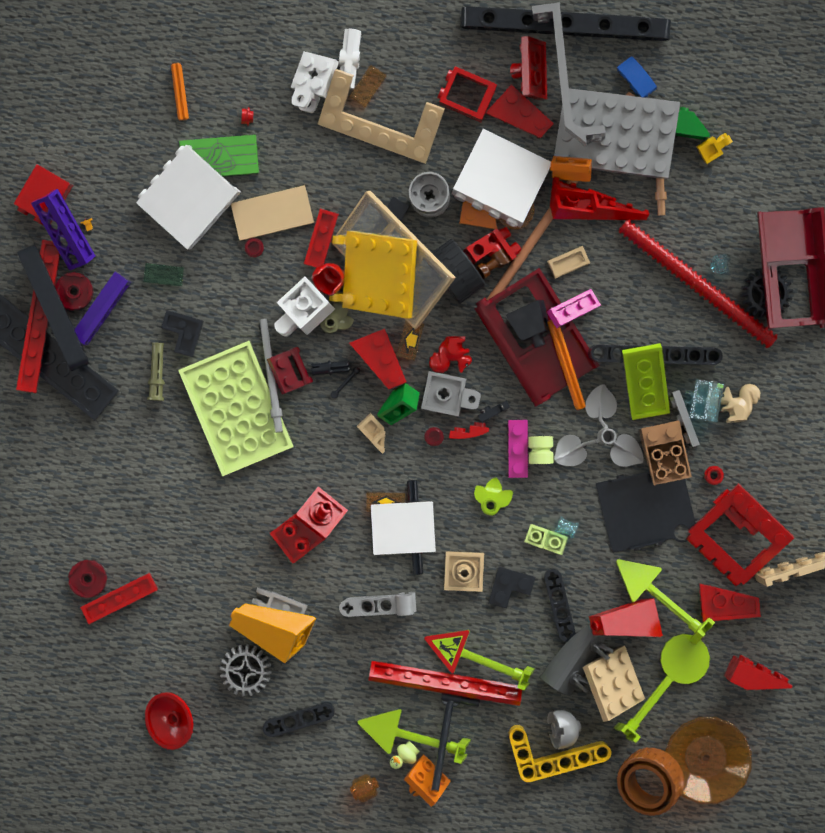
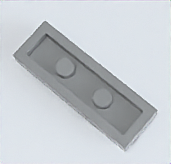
M680 390L671 392L673 397L669 399L672 407H677L679 412L676 418L680 422V426H684L686 433H683L686 444L690 443L691 447L700 445Z

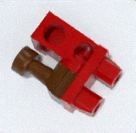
M507 227L499 230L495 229L463 250L473 265L487 255L490 257L491 260L488 263H480L475 267L482 279L487 278L490 275V271L496 267L502 268L510 263L522 250L517 242L510 246L506 242V239L511 236Z

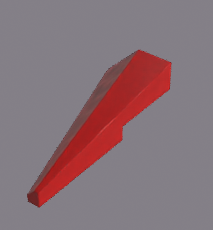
M556 176L553 178L550 209L553 219L647 220L650 215L646 209L640 211L632 208L633 204L627 203L624 205L616 202L614 197L592 189H580L576 187V183L571 182L567 184L559 181L560 178Z

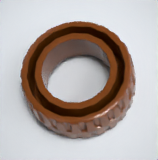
M643 748L635 751L624 761L618 771L617 786L621 797L629 807L644 815L655 816L666 813L676 804L684 790L685 780L680 765L670 754L661 749ZM647 769L654 772L663 783V796H653L645 792L636 780V770Z

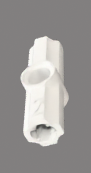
M345 29L343 48L340 51L339 57L340 70L354 75L350 89L355 88L356 71L359 68L358 61L360 60L361 31L356 29Z

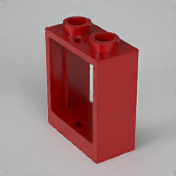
M455 66L453 71L449 70L445 81H448L446 87H442L438 94L439 104L478 122H482L497 84ZM457 75L487 87L477 112L447 100Z

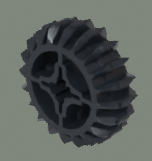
M756 269L755 275L753 273L748 274L751 280H743L748 286H741V289L745 290L746 293L740 294V297L747 298V300L742 301L743 305L749 303L746 311L753 308V316L759 312L760 319L764 317V314L767 319L766 309L761 308L765 304L763 296L765 294L763 293L764 286L755 283L758 279L763 278V271L761 273L759 269ZM779 270L777 271L778 285L781 289L780 309L782 314L785 312L782 306L786 308L790 306L786 300L791 301L793 298L787 296V294L792 293L793 289L787 290V286H790L791 282L785 283L784 280L787 279V276L784 275L780 278L781 271ZM752 288L759 296L757 304L752 297Z

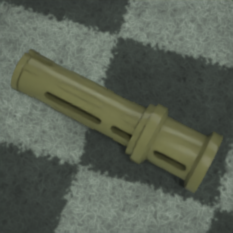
M152 343L151 379L148 381L149 397H147V400L164 401V397H162L163 385H165L162 379L164 343Z

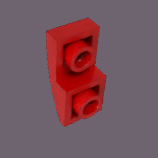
M474 422V426L470 425L469 433L465 432L466 428L454 427V431L450 430L449 438H472L489 432V428L485 427L486 423Z

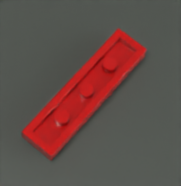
M148 573L80 608L88 624H91L157 591L158 588L151 574Z

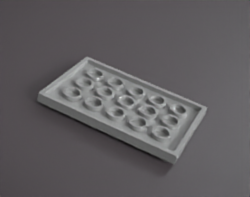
M569 88L573 122L579 127L605 125L606 134L605 138H602V141L590 142V139L586 140L587 147H585L565 131L562 105L554 156L592 159L591 170L669 179L680 102Z

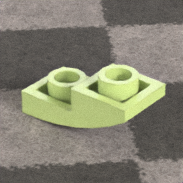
M530 524L524 542L563 555L569 537Z

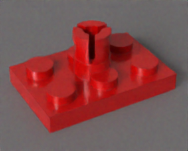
M530 36L521 37L520 44L522 63L511 64L510 73H514L511 76L513 79L522 77L521 90L523 96L537 100H547L546 42Z

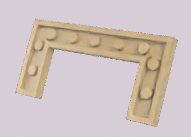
M335 69L318 125L426 164L445 108L426 102L415 137H411L343 112L354 75Z

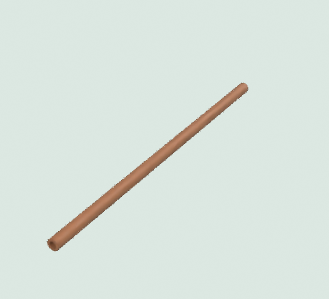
M630 92L626 94L627 96H635ZM568 180L566 183L570 184L573 182L577 185L579 181ZM550 207L487 300L506 289L553 220Z

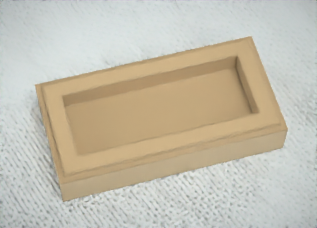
M583 246L547 261L554 279L590 264Z

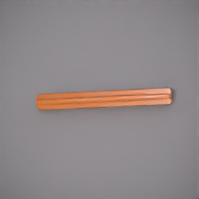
M549 320L547 322L575 409H583L586 405L561 328H556L553 321Z

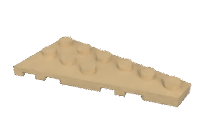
M825 552L815 554V558L812 559L807 557L798 558L796 563L789 564V562L777 564L778 568L774 569L764 567L759 570V573L755 574L756 581L768 587L773 585L772 581H787L790 575L799 577L824 569Z

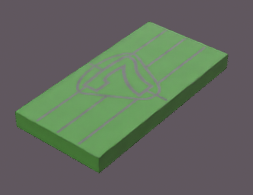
M256 135L179 141L180 147L190 145L192 150L222 177L259 174Z

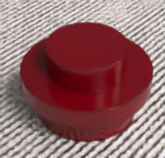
M251 238L245 244V252L250 257H259L264 251L262 241L257 238Z
M431 427L425 432V441L430 446H438L442 443L444 435L439 428Z

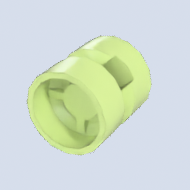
M553 436L528 437V447L532 449L529 452V464L554 463L553 452L550 451L553 447Z

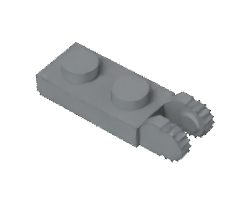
M257 587L256 592L270 597L268 603L260 599L253 598L252 600L253 604L261 607L298 614H305L308 606Z

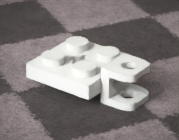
M303 52L291 88L295 90L292 96V104L298 106L301 111L313 113L318 106L320 97L326 98L334 71L337 69L339 62L332 58ZM314 71H316L318 75L314 76L312 79L311 75Z

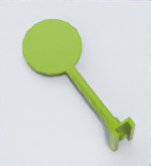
M680 634L672 637L665 643L661 651L660 662L666 677L633 719H630L627 724L618 722L614 727L615 730L626 735L625 738L636 743L640 739V736L635 732L640 726L639 723L673 681L690 684L697 682L705 675L709 668L710 655L702 640L694 645L689 641L692 635Z

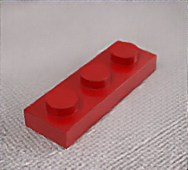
M324 209L319 210L304 261L305 265L317 268L325 263L339 214Z

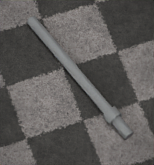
M260 319L272 406L270 413L271 418L274 420L275 433L283 432L281 417L283 416L282 408H279L276 380L267 359L272 357L267 319Z

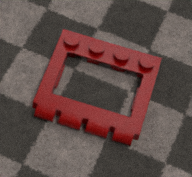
M738 483L689 529L690 535L686 538L695 548L702 544L703 546L698 551L709 561L716 558L712 564L723 575L730 571L726 578L737 586L740 583L744 585L786 547L794 539V536ZM731 505L772 543L767 549L764 548L751 560V563L745 569L704 532Z

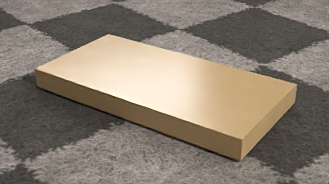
M305 185L231 203L239 241L314 223Z

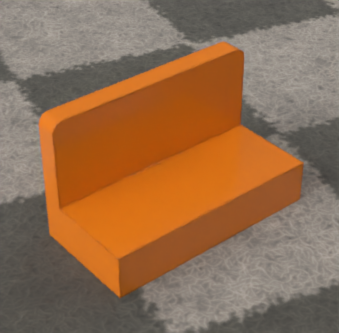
M553 156L550 167L552 178L556 176L561 180L590 182L592 159Z

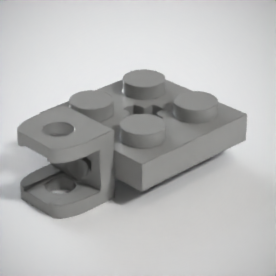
M429 371L421 409L459 416L461 407L477 409L481 394L475 390L466 389L467 379ZM443 388H446L449 393V397L447 396L445 399H441V395H438L439 391H443ZM470 396L475 397L476 400L474 403L469 402Z

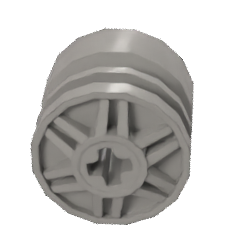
M423 172L413 179L409 187V198L413 209L419 215L427 218L437 217L444 213L450 202L449 186L441 175L434 172ZM433 193L434 199L430 198L428 201L426 194L430 195Z

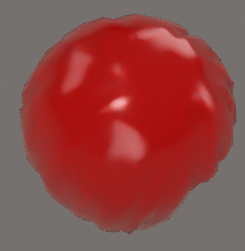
M332 263L320 265L314 270L311 277L317 290L328 296L337 293L344 283L343 270L337 264Z

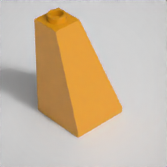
M245 603L240 608L234 609L229 626L283 663H286L305 646L316 618Z

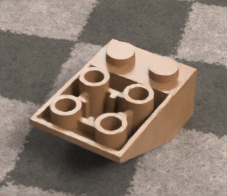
M679 421L639 429L653 485L692 477Z

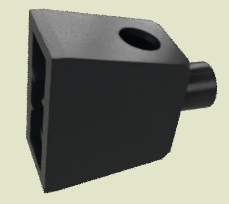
M544 300L534 301L506 314L507 319L521 341L531 339L535 349L546 345L542 334L550 330L547 323L549 320Z

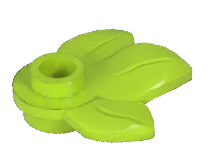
M495 477L486 484L485 488L477 485L474 495L476 500L481 503V509L486 515H495L500 508L508 506L512 499L513 491L502 490L501 483ZM489 502L494 503L493 509L487 508Z

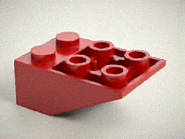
M741 654L739 657L733 655L724 674V677L730 682L746 690L788 689L793 686L783 674L776 671L772 674L768 667L757 663L755 666L751 659Z

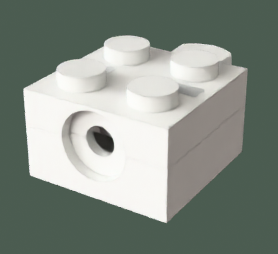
M304 277L277 302L286 313L275 322V329L282 336L288 337L299 327L308 335L335 308Z

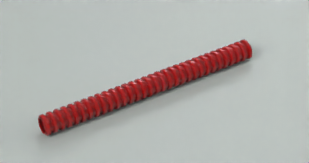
M630 219L626 220L621 226L619 234L623 233L624 238L628 237V241H633V245L637 244V248L643 249L642 252L646 251L648 256H652L651 259H656V262H660L662 267L665 266L667 271L670 270L671 274H675L676 278L679 277L681 282L684 281L686 286L689 285V288L694 289L695 293L698 292L700 297L703 296L704 300L709 301V304L712 303L714 308L717 307L718 311L723 312V315H728L727 318H731L733 323L737 322V326H742V330L746 329V333H751V337L755 336V340H760V344H765V348H770L778 338L777 334H773L772 330L769 331L768 327H764L763 323H759L758 319L755 320L753 315L750 316L748 311H744V308H739L740 305H736L734 300L730 301V297H725V293L721 294L720 289L716 290V286H711V282L707 283V279L701 278L702 275L698 276L696 271L693 272L691 267L688 268V265L683 264L682 260L679 261L678 257H674L672 252L669 253L668 249L665 250L663 245L660 246L658 241L655 242L654 238L649 237V234L646 235L645 231H641L639 226L636 227L635 223H630Z

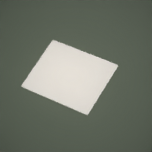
M433 502L371 505L374 555L436 551Z

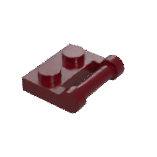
M299 347L267 359L282 395L313 382L300 357ZM290 356L293 357V360L302 378L301 381H298L297 376L288 358Z

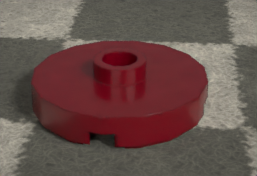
M76 272L65 274L59 278L55 285L64 308L72 311L87 307L94 294L93 285L90 280L83 274ZM73 288L78 290L76 295L71 293Z
M94 560L80 561L69 572L68 578L71 590L83 598L97 596L104 590L107 584L105 569ZM86 575L91 576L90 582L85 580Z

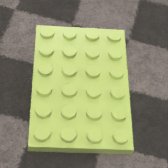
M250 341L178 370L222 476L294 447L282 417L283 432L275 433L274 420L271 418L270 413L272 406L269 386Z

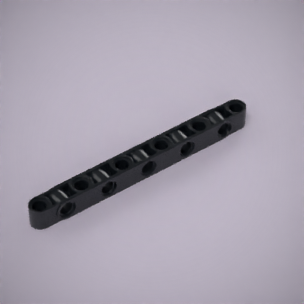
M485 7L461 8L460 27L462 29L555 35L553 19H549L547 23H538V21L533 19L532 10ZM561 12V21L568 20L571 24L568 28L562 27L563 35L652 41L670 40L671 20L667 18ZM490 15L494 18V21L486 23L483 18ZM530 18L532 24L526 26L522 23V19ZM601 22L607 23L608 26H609V29H608V30H602V29H600L599 23H601ZM638 25H645L647 32H640Z

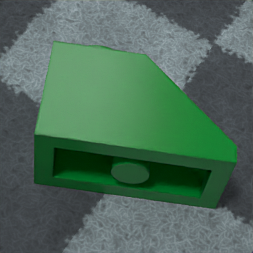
M680 107L675 136L701 140L709 139L710 133L696 114L689 111V108Z
M404 383L392 391L377 416L390 425L395 424L417 410L420 392Z

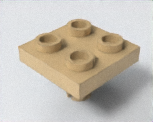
M446 551L444 590L483 592L484 553Z

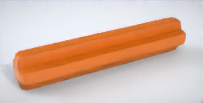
M174 63L171 65L177 115L178 119L183 121L187 120L189 116L182 65Z

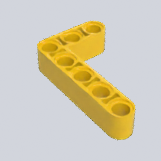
M514 725L509 730V738L519 774L525 782H533L602 763L611 757V750L608 744L599 741L533 759L525 729L520 725ZM515 731L523 733L520 739L512 737ZM601 747L607 749L604 755H598L597 750ZM521 749L528 751L525 757H519L517 754ZM585 752L588 754V758L583 761L579 760V754ZM562 758H569L570 762L568 765L563 766L560 764ZM544 763L552 765L548 771L541 769ZM531 768L533 773L526 776L523 774V770Z

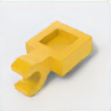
M724 133L717 140L712 136L696 147L704 162L708 164L723 154L721 149L733 141L729 135Z

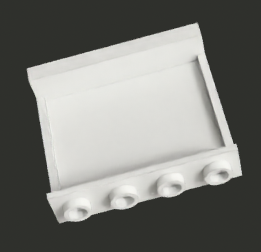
M483 129L453 188L452 194L461 202L467 201L471 203L472 207L477 210L483 209L489 212L490 216L496 219L502 218L506 220L508 225L521 228L551 167V161Z
M185 145L176 151L175 154L177 156L172 161L169 160L163 166L164 171L160 176L156 175L150 183L152 185L148 190L144 189L139 194V200L136 203L188 250L197 244L238 197L241 191L225 180L192 150L190 145Z

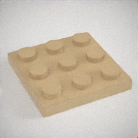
M625 645L614 649L613 654L607 653L610 659L605 660L603 657H600L583 667L603 722L610 721L645 699Z

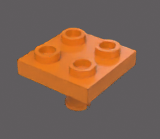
M423 754L404 780L410 785V793L416 791L413 793V796L420 795L432 807L451 781L442 773L439 792L432 791L435 765Z

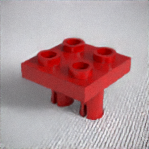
M296 514L270 533L292 564L324 541L295 518Z

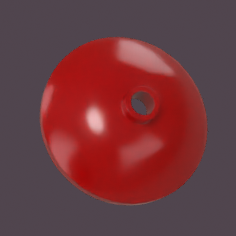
M164 692L154 696L149 701L145 710V723L151 738L159 746L169 750L179 749L186 745L193 733V718L184 700L173 693Z

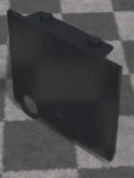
M645 471L628 476L621 474L617 475L616 479L596 483L613 553L627 549L638 551L642 550L641 547L649 545L659 546L662 545V542L669 539H675L681 543L688 541L687 539L679 540L674 534L675 528L679 525H685L690 529L696 524L685 479L653 485L650 471Z

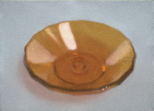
M698 717L683 723L671 735L665 752L678 762L683 771L685 783L682 796L699 804H718L734 797L745 786L752 769V751L745 735L733 723L718 717ZM709 755V759L704 761L703 756Z

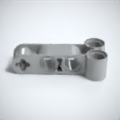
M402 592L397 595L350 597L341 602L339 610L346 617L397 614L398 616L413 615L414 612H417L415 592H409V594ZM384 600L390 601L391 609L388 610L383 607ZM365 601L371 602L372 610L369 611L364 608ZM348 603L350 606H353V609L350 611L349 608L345 607Z

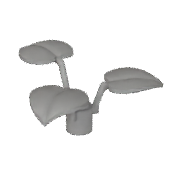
M604 384L599 385L588 395L585 402V410L589 417H599L603 429L598 432L597 439L582 444L579 437L575 435L563 436L556 446L555 462L564 466L579 465L587 457V452L583 447L601 442L614 445L610 450V457L616 465L627 467L643 463V453L638 442L627 434L619 435L616 440L615 431L608 429V425L603 421L602 417L610 418L614 415L617 409V402L614 395Z

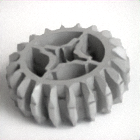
M249 644L246 645L245 650H243L242 645L238 646V651L233 647L231 649L232 654L229 652L225 654L228 659H222L221 661L226 665L220 667L221 671H225L220 677L227 678L223 684H231L228 687L229 691L233 687L236 688L234 692L236 695L239 690L242 691V696L246 695V691L252 696L253 689L259 693V686L262 688L266 687L263 681L269 682L270 680L266 675H270L272 671L266 668L270 667L271 663L264 662L268 659V656L261 657L264 652L263 650H260L258 654L255 652L257 646H254L252 651ZM244 655L241 665L231 666L235 658ZM250 656L257 660L260 668L251 665ZM245 664L247 667H249L248 669H250L246 677L245 674H243V672L241 671V669L244 668ZM231 672L240 676L242 684L234 680ZM261 674L257 682L247 685L249 676Z

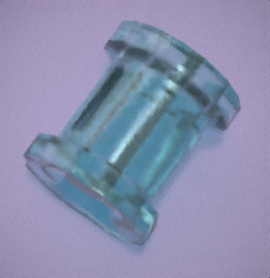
M560 516L555 532H561L569 535L570 538H574L579 523L567 521L564 517Z

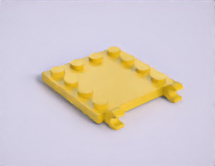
M347 231V235L333 236V244L346 245L343 293L337 292L329 296V301L343 302L342 308L406 319L412 318L417 240L357 231Z

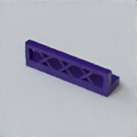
M58 189L31 203L69 271L87 264L95 257L93 250ZM45 202L48 207V213L42 210L39 205L40 203ZM51 220L57 223L58 229L51 226ZM60 237L66 239L68 242L67 246L60 242ZM70 254L76 256L77 263H72L69 257Z
M117 272L113 273L74 329L80 342L84 345H89L131 284L130 281Z

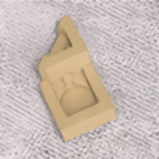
M370 413L357 427L383 454L385 452L384 427Z

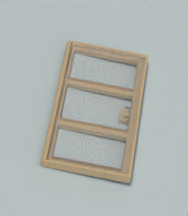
M366 191L336 236L347 235V231H357L417 240L412 318H404L414 329H417L456 277L371 191ZM333 244L345 257L346 245Z

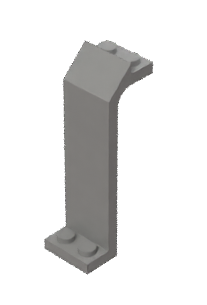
M560 2L532 6L534 21L547 23L549 19H553L565 131L585 147H587L586 140L590 139V142L602 141L606 134L605 125L579 127L572 120Z

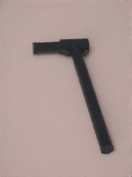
M442 693L441 702L446 707L432 791L439 792L453 707L460 704L479 707L480 699Z

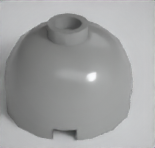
M565 710L549 712L547 721L548 724L552 723V734H549L554 748L564 749L576 743L579 732H581L580 721L576 720L572 713Z

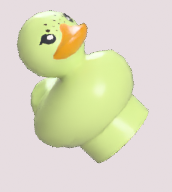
M410 741L397 747L398 756H393L390 759L391 767L399 769L402 767L403 762L414 764L417 758L416 755L420 751Z

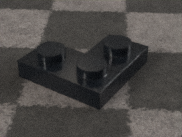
M166 310L161 328L179 333L174 352L194 357L204 321Z
M498 566L488 604L507 609L512 590L531 595L536 577Z

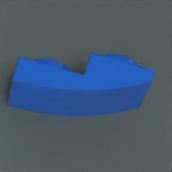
M632 56L617 67V71L630 84V88L639 97L645 98L657 89V86L647 72Z

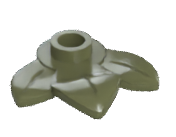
M335 302L332 305L335 310L320 323L321 329L324 332L331 334L337 330H347L352 326L354 319L347 316L348 308H342L343 302ZM327 321H332L334 325L328 326Z

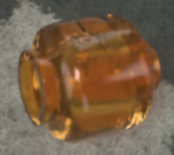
M368 774L354 779L352 786H350L354 799L362 803L376 797L377 788H379L377 779L375 777L371 778Z

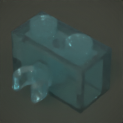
M696 379L694 392H685V394L691 395L689 402L684 401L685 405L691 406L690 418L717 422L724 384Z

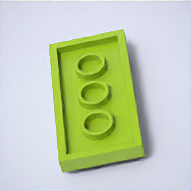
M661 343L622 350L632 420L669 414L670 408Z

